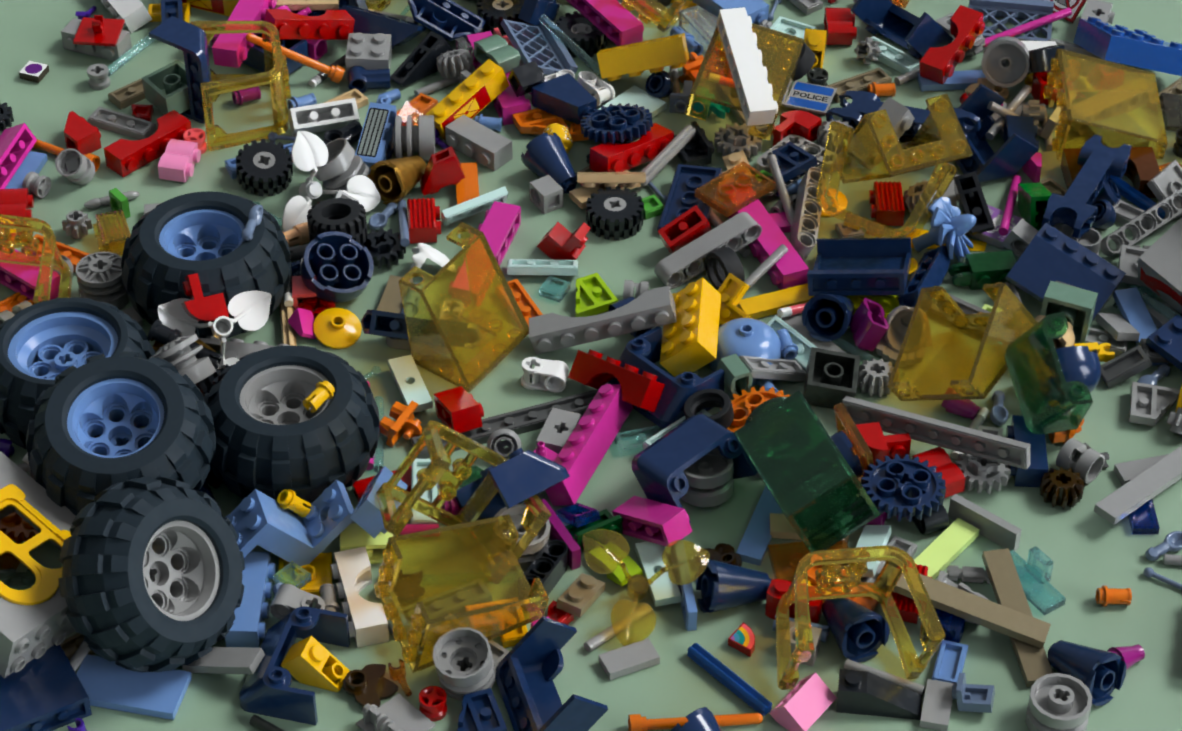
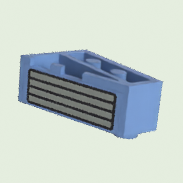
M370 102L355 153L367 164L369 174L371 171L370 167L378 161L391 159L394 152L393 127L397 116L395 105Z

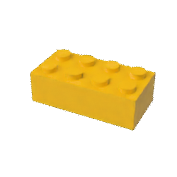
M685 33L601 49L596 53L601 79L607 78L608 81L619 80L624 74H628L629 77L639 76L645 70H649L650 73L663 71L665 66H671V69L681 68L690 59Z
M703 277L689 283L681 291L672 294L675 301L677 322L663 325L660 364L674 377L683 372L693 373L714 361L717 357L721 294Z

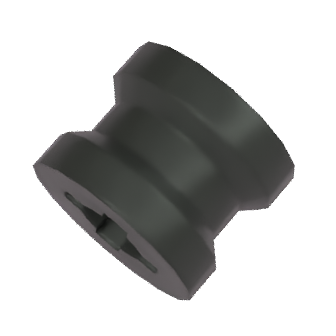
M823 68L810 69L807 73V83L827 86L828 72Z

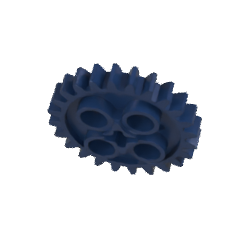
M621 103L618 105L610 104L608 107L601 106L600 110L594 109V112H587V115L582 116L583 119L580 120L581 134L584 135V138L588 137V140L595 139V142L602 140L603 144L611 141L612 144L616 141L623 143L626 139L632 141L633 137L640 138V134L646 135V131H651V127H653L652 113L649 112V109H645L644 106L638 107V104L630 106V103L622 106Z
M895 454L892 460L886 455L884 462L876 459L875 465L869 464L868 470L863 471L860 488L861 495L864 496V503H870L869 509L878 508L877 514L881 515L885 512L887 513V519L894 515L897 516L898 521H901L902 517H906L911 522L912 516L922 520V514L930 517L932 510L938 511L939 505H943L945 498L946 481L942 479V472H936V466L928 467L929 461L926 460L920 463L918 456L910 460L908 454L905 455L904 459H900L899 455Z

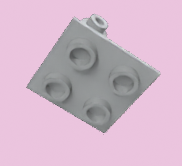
M399 693L380 707H377L375 704H366L362 708L363 718L356 723L363 731H430L436 726Z

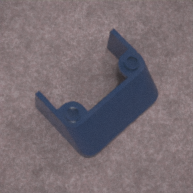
M857 0L851 9L867 25L865 29L875 36L878 33L902 46L916 59L922 58L930 47H943L954 40L926 12L919 18L893 4L890 0Z
M171 16L150 31L149 37L183 51L190 109L181 113V115L204 124L213 117V88L206 33L195 25Z
M982 84L959 107V109L978 116L981 128L975 133H964L968 136V146L962 151H949L963 174L976 171L979 183L1014 176L1039 150L1037 146L1014 133L994 153L985 136L994 124L991 118L994 112L987 109L990 101L1001 105L1005 99ZM964 120L965 124L975 126L971 120ZM954 138V142L962 144L960 139Z
M657 326L630 340L618 360L621 361V367L624 368L625 363L639 368L638 374L642 375L643 371L658 376L656 381L665 384L655 413L633 405V409L664 429L685 416L684 404L695 392L703 389H718L724 392V370L719 369L703 379L692 372H683L676 377L671 376L654 364L660 360L662 328ZM617 378L608 381V384L611 385L620 384ZM714 407L705 408V410L709 411Z
M703 414L691 416L641 451L632 460V471L647 499L680 508L683 507L679 499L687 493L689 488V482L684 470L716 447L724 458L733 459V479L754 476L758 473L740 438Z
M520 448L508 454V461L481 471V478L454 491L453 495L471 529H474L493 519L500 509L504 507L509 509L517 504H522L567 479L570 475L566 468L530 450L524 452Z
M303 606L296 608L270 627L260 646L265 656L254 674L247 675L239 693L241 708L249 713L317 725L315 692L290 687L292 682L291 674L281 666V663L296 638L305 639L313 636L318 642L349 648L348 614Z
M542 616L498 664L495 679L514 731H588L608 710L607 705L575 694L562 705L553 680L562 671L564 666L560 650L576 634L577 630L575 627Z

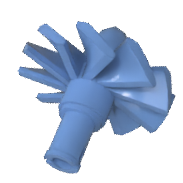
M940 197L933 200V203L928 207V210L933 214L930 223L931 229H929L928 233L913 238L912 243L917 252L934 244L942 246L946 243L949 258L953 259L954 252L960 263L964 260L966 254H971L966 244L974 248L973 243L964 234L974 227L976 217L972 214L960 215V209L951 205L950 198Z

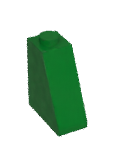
M1040 182L1018 184V209L1021 217L1039 231L1042 228L1043 216L1047 208L1048 199L1052 193Z

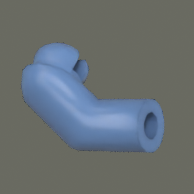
M396 88L379 94L376 103L391 105L392 101L401 98V93Z

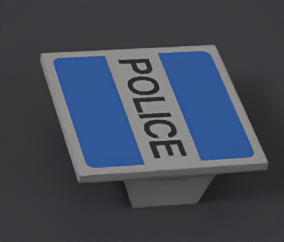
M795 80L784 106L826 115V112L831 107L837 88Z

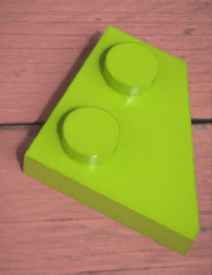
M598 273L576 279L575 317L594 316L609 311V305L618 302V299Z

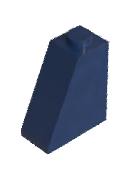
M569 73L531 87V102L534 107L575 124H581L582 116L587 115V112H594V109H597V100Z

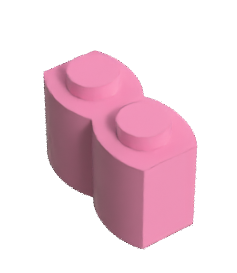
M170 139L165 153L162 154L158 163L159 179L187 182L188 178L193 176L195 164L199 163L201 159V150L198 149V143Z

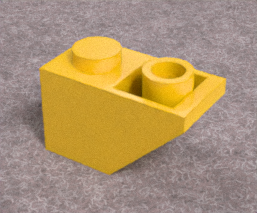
M805 28L804 42L815 54V62L812 68H823L827 30Z
M309 636L291 645L281 663V666L287 669L299 683L333 692L340 691L344 678L350 672L313 636Z

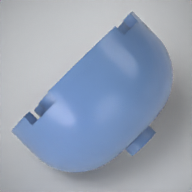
M752 318L730 320L719 327L717 357L709 363V366L714 373L717 371L719 360L733 354H737L738 357L753 356L765 359H782L780 339L769 325L760 320ZM753 378L752 385H758V378Z

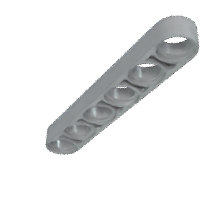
M1182 187L1104 237L1100 246L1104 255L1112 257L1119 254L1121 245H1134L1181 214L1182 206L1177 208L1173 200L1174 197L1179 198L1182 205ZM1158 208H1162L1165 211L1164 219L1158 216ZM1142 218L1149 222L1148 230L1142 227ZM1125 229H1129L1132 232V240L1126 238ZM1110 239L1116 243V251H1112L1109 248L1108 241Z

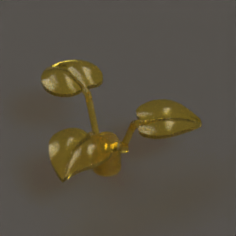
M597 529L585 533L582 537L584 557L586 563L593 571L599 574H609L615 571L619 564L625 579L628 581L626 592L633 599V603L625 599L619 600L611 612L613 631L623 646L646 639L655 628L656 614L652 607L646 603H638V600H642L647 595L649 585H652L656 579L667 571L672 583L677 585L689 584L704 572L710 557L707 550L693 542L675 540L669 543L662 553V561L666 567L661 568L650 579H647L643 575L631 576L622 560L628 556L630 547L627 540L621 534L612 530Z

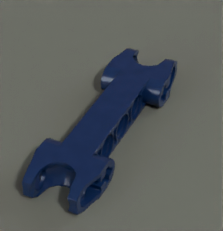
M845 91L839 96L840 106L843 108L828 110L826 112L827 122H830L831 119L836 121L832 115L839 116L843 119L841 122H848L853 127L854 134H858L884 102L871 92ZM845 97L851 98L852 103L847 102ZM905 106L910 110L915 119L912 126L902 135L924 139L926 144L933 149L962 151L968 146V136L964 133L979 131L981 122L980 118L975 114L959 108L947 107L943 112H936ZM964 120H971L975 126L965 124ZM954 138L960 139L962 144L954 142Z
M1097 134L1088 139L1083 145L1077 164L1083 167L1064 196L1056 193L1051 194L1047 202L1041 227L1045 223L1051 226L1060 223L1067 224L1074 230L1072 237L1078 239L1087 233L1092 227L1098 212V207L1093 206V202L1110 175L1119 178L1123 177L1127 169L1132 145L1124 143L1119 148H1110L1101 143L1103 136Z

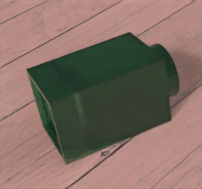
M800 390L789 397H776L763 402L751 412L745 425L733 432L782 512L812 556L819 555L881 515Z

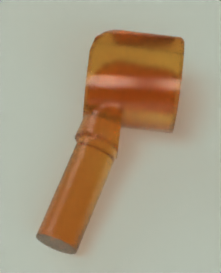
M399 659L400 667L397 668L392 667L391 663H388L390 678L400 683L407 697L411 696L412 692L405 678L404 661Z

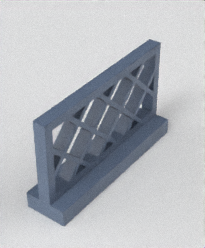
M969 0L968 8L982 12L983 22L990 20L993 23L990 27L985 25L982 35L984 38L995 35L993 31L997 28L1002 31L1009 30L1004 25L1009 21L1014 27L1052 14L1054 1ZM995 17H1001L1004 19L999 21ZM1016 19H1023L1025 21L1020 23ZM1052 23L1025 32L1023 36H1014V38L1020 41H1048L1051 39ZM1042 32L1047 38H1038L1035 35Z
M502 20L501 26L514 48L519 51L524 65L536 61L538 67L546 75L564 69L571 70L576 74L578 66L550 21L542 20L540 26L511 20Z

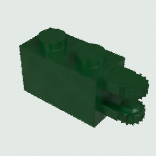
M1012 250L966 254L965 262L950 265L948 272L953 277L952 282L954 286H969L970 290L1005 287L1004 283L1007 282L1005 278L1015 265L1016 259Z

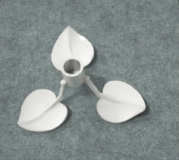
M297 131L291 157L293 164L299 170L307 172L313 169V171L306 178L307 182L300 185L299 195L289 199L285 205L282 217L283 232L293 229L295 225L308 222L307 215L308 210L312 209L310 205L312 199H317L323 194H336L338 190H323L319 182L313 181L318 171L317 167L324 166L328 162L329 155L325 143L318 136L307 131ZM363 175L350 178L347 181L346 190H341L359 200V204L364 206L365 212L374 209L381 200L375 184L371 179Z
M263 291L239 293L230 300L227 307L229 314L234 319L220 316L215 319L214 323L210 321L200 324L198 320L191 318L181 304L182 302L190 301L187 298H179L158 306L157 312L159 320L162 321L163 325L173 330H180L182 336L194 334L196 327H210L212 334L216 338L221 339L220 354L223 355L220 364L217 363L218 367L226 364L231 366L240 361L235 357L225 360L226 338L231 334L233 324L238 321L239 326L246 331H256L262 328L269 317L272 295Z

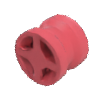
M192 128L183 133L184 141L197 142L201 154L206 152V135L202 129Z

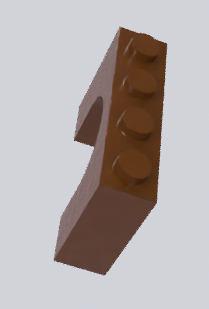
M1132 147L1124 175L1131 180L1135 189L1149 198H1156L1147 185L1160 172L1153 148ZM1082 148L1063 149L1061 170L1067 190L1083 167L1077 164Z

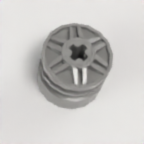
M407 115V126H403L402 116H396L393 127V150L396 158H403V152H407V157L413 156L414 152H418L419 157L425 162L429 161L431 155L435 154L434 115H419L417 125H413L411 115Z
M338 138L326 144L329 155L328 162L324 166L317 167L318 171L315 175L319 181H323V187L326 190H346L347 181L357 175L367 177L369 167L360 156L355 155V150L345 138Z
M96 252L83 257L77 263L75 270L80 298L106 302L116 306L119 310L124 308L128 304L129 298L123 286L122 257L112 252Z
M196 333L189 336H181L165 344L153 356L149 357V359L159 357L170 362L181 376L186 374L194 384L216 372L208 356L200 359L196 358L195 355L204 348L202 344L191 349L190 344L199 339Z
M458 627L447 631L439 637L433 648V661L441 688L445 690L449 697L463 701L464 694L492 688L496 678V668L488 639L480 631L470 627Z

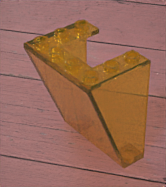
M752 23V31L757 35V48L762 52V64L767 68L768 83L772 84V97L778 104V114H775L773 124H766L768 126L767 131L760 132L756 129V125L750 126L748 134L769 141L790 93L805 39ZM717 26L691 89L685 110V115L704 121L707 119L711 102L742 111ZM695 102H700L704 106V111H694L693 106Z
M1057 49L1055 58H1051V72L1047 74L1048 85L1044 86V98L1048 99V106L1053 107L1056 99L1057 107L1061 108L1059 114L1060 124L1056 125L1055 130L1056 138L1052 139V151L1056 152L1057 160H1062L1063 149L1082 148L1085 142L1095 134L1103 136L1101 143L1107 147L1117 148L1121 147L1124 143L1132 145V147H1152L1156 159H1163L1168 142L1155 73L1065 49Z
M948 94L925 100L930 114L912 141L899 143L886 109L864 114L835 160V165L843 184L889 178L972 156L973 153Z
M461 222L446 238L448 241L462 247V250L434 276L414 266L399 280V287L411 355L415 364L458 387L462 386L470 393L529 334V327L484 233ZM413 277L423 278V281L418 284L409 282Z
M997 282L995 284L983 285V290L994 301L991 313L978 312L976 314H965L943 287L922 288L887 387L900 401L985 399L1038 330L1039 323L1005 283Z
M509 514L388 538L386 549L383 550V561L379 567V576L374 589L377 598H381L384 605L383 608L387 620H390L393 626L394 639L397 642L399 641L402 647L403 660L406 664H409L412 673L435 665L433 661V648L439 637L450 630L458 627H470L480 631L490 641L544 616L549 597L540 578H534L530 587L514 553L519 534Z

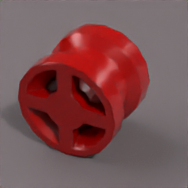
M428 686L419 693V711L433 722L443 719L447 714V694L445 690L438 686Z

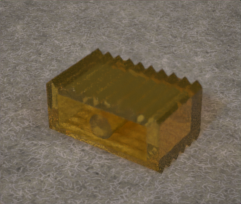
M123 210L110 211V213L106 212L100 215L96 214V223L92 225L95 238L100 237L97 238L99 251L112 252L119 256L123 255L126 238L131 236Z

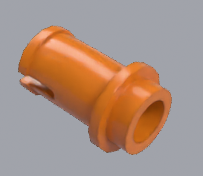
M876 82L868 84L867 92L874 93L878 97L895 96L896 86L895 83L876 84Z
M1103 585L1101 588L1096 589V603L1101 604L1102 607H1106L1108 604H1131L1132 592L1130 588H1108Z

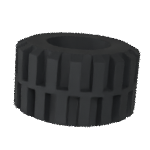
M331 198L318 202V204L311 207L312 209L308 210L307 221L310 242L321 233L338 231L352 235V239L359 244L365 243L368 236L366 212L364 206L359 204L358 201H352L349 198Z

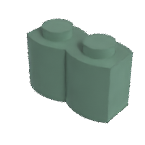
M495 34L474 42V56L481 64L490 59L502 67L505 73L520 66L521 56L519 51L508 45L507 41L501 36Z
M737 354L721 358L718 362L717 370H724V392L728 394L730 400H733L732 394L742 395L741 391L743 389L747 393L750 392L749 389L753 381L752 374Z

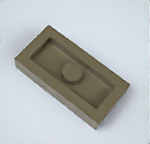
M582 573L557 599L556 608L580 618L604 592L606 583Z

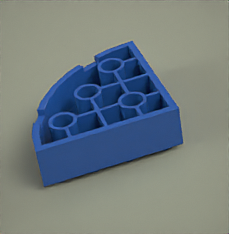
M1088 16V20L1080 18L1073 41L1074 44L1105 61L1182 76L1181 43L1174 41L1168 43L1162 39L1155 38L1156 36L1148 34L1147 31L1141 29L1132 31L1128 27L1121 25L1112 26L1095 17Z

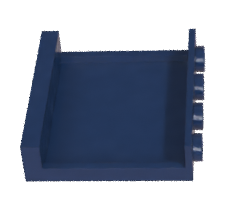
M911 237L817 239L818 254L813 270H808L807 273L809 296L824 293L842 296L905 295L912 260Z
M54 644L46 650L42 657L39 659L34 658L28 662L21 671L13 672L6 678L0 675V731H53L75 722L74 719L76 718L83 719L92 715L89 697L60 645L56 646Z

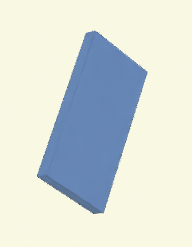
M86 655L76 675L89 697L90 706L170 720L175 719L191 682V672L176 669L162 672H136L116 665V661H108L100 656Z

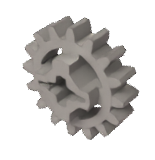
M734 123V126L726 124V128L720 127L719 132H715L714 147L717 148V153L722 152V156L743 150L746 157L750 159L751 154L756 156L758 151H761L762 135H760L759 130L754 131V126L748 128L746 123L742 124V126H738L737 123Z
M966 453L964 455L959 454L958 460L955 462L965 476V484L968 485L967 490L969 491L976 488L979 494L982 490H986L988 494H991L993 488L1000 491L1001 485L1007 486V482L1010 480L1011 469L1010 465Z

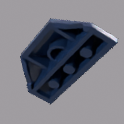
M407 0L413 19L450 41L480 33L486 22L483 18L451 0Z
M342 5L341 10H346L355 19L354 33L391 34L392 49H394V46L404 45L426 30V27L420 24L352 5Z

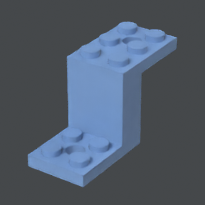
M335 480L311 504V510L306 517L302 518L289 509H282L276 500L257 489H254L226 517L229 518L238 535L236 541L239 551L243 552L244 558L258 545L299 567L309 565L353 522L350 516L354 509L344 484Z

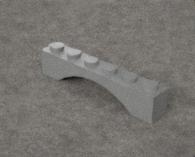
M668 285L647 290L626 305L599 315L568 317L549 313L529 318V339L537 355L677 322L675 301Z

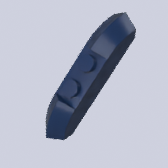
M946 245L924 253L917 269L907 282L905 295H900L898 298L899 306L917 308L922 312L929 307L932 298L936 295V290L942 284L949 268L950 258Z
M367 310L361 320L364 334L463 348H472L481 338L476 325L465 322L377 310Z

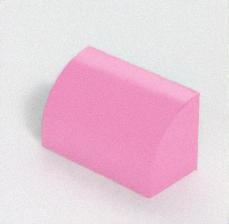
M815 672L801 679L769 714L777 723L789 731H807L837 697Z

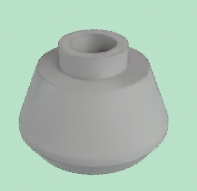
M510 429L494 431L487 441L489 455L500 463L508 461V454L522 447L519 436Z

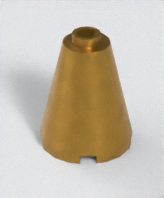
M419 156L382 160L370 167L371 171L367 177L375 184L381 196L380 199L384 201L383 204L387 205L390 202L398 203L421 180L427 165Z

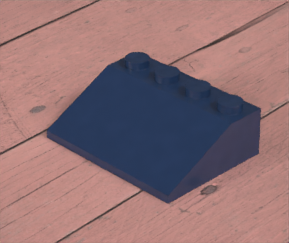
M1045 223L1005 279L1042 303L1050 281L1056 282L1057 280L1081 289L1096 292L1098 297L1093 322L1097 317V313H1100L1113 296L1114 291L1117 290L1126 273L1055 227Z

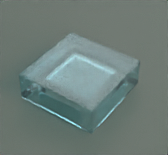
M549 276L539 288V296L561 302L571 289V282Z
M1035 546L1029 549L1026 569L1041 583L1045 584L1051 580L1054 562Z
M293 561L273 575L275 583L291 584L298 589L312 580L311 573Z

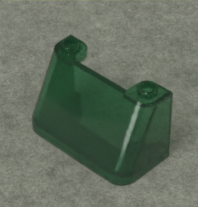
M1064 312L1047 315L1012 341L1005 351V360L1028 430L1034 434H1047L1077 429L1093 403L1090 391L1084 383L1079 381L1066 382L1054 346L1053 339L1062 337L1068 329Z

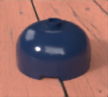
M338 231L324 232L317 235L306 246L300 262L301 278L305 286L316 293L317 298L327 302L344 303L357 298L366 289L374 271L373 259L367 247L363 248L362 245L352 239V235Z
M1069 346L1050 350L1051 354L1044 356L1042 359H1038L1035 356L1024 365L1027 384L1031 392L1037 398L1050 403L1052 400L1057 399L1063 404L1075 403L1078 399L1091 393L1098 385L1101 377L1097 350L1089 351L1088 346Z

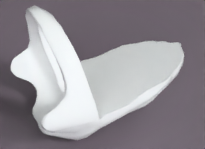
M418 243L417 247L412 249L414 254L412 255V260L414 262L409 270V275L416 274L427 258L452 273L456 272L452 262L437 249L423 243Z

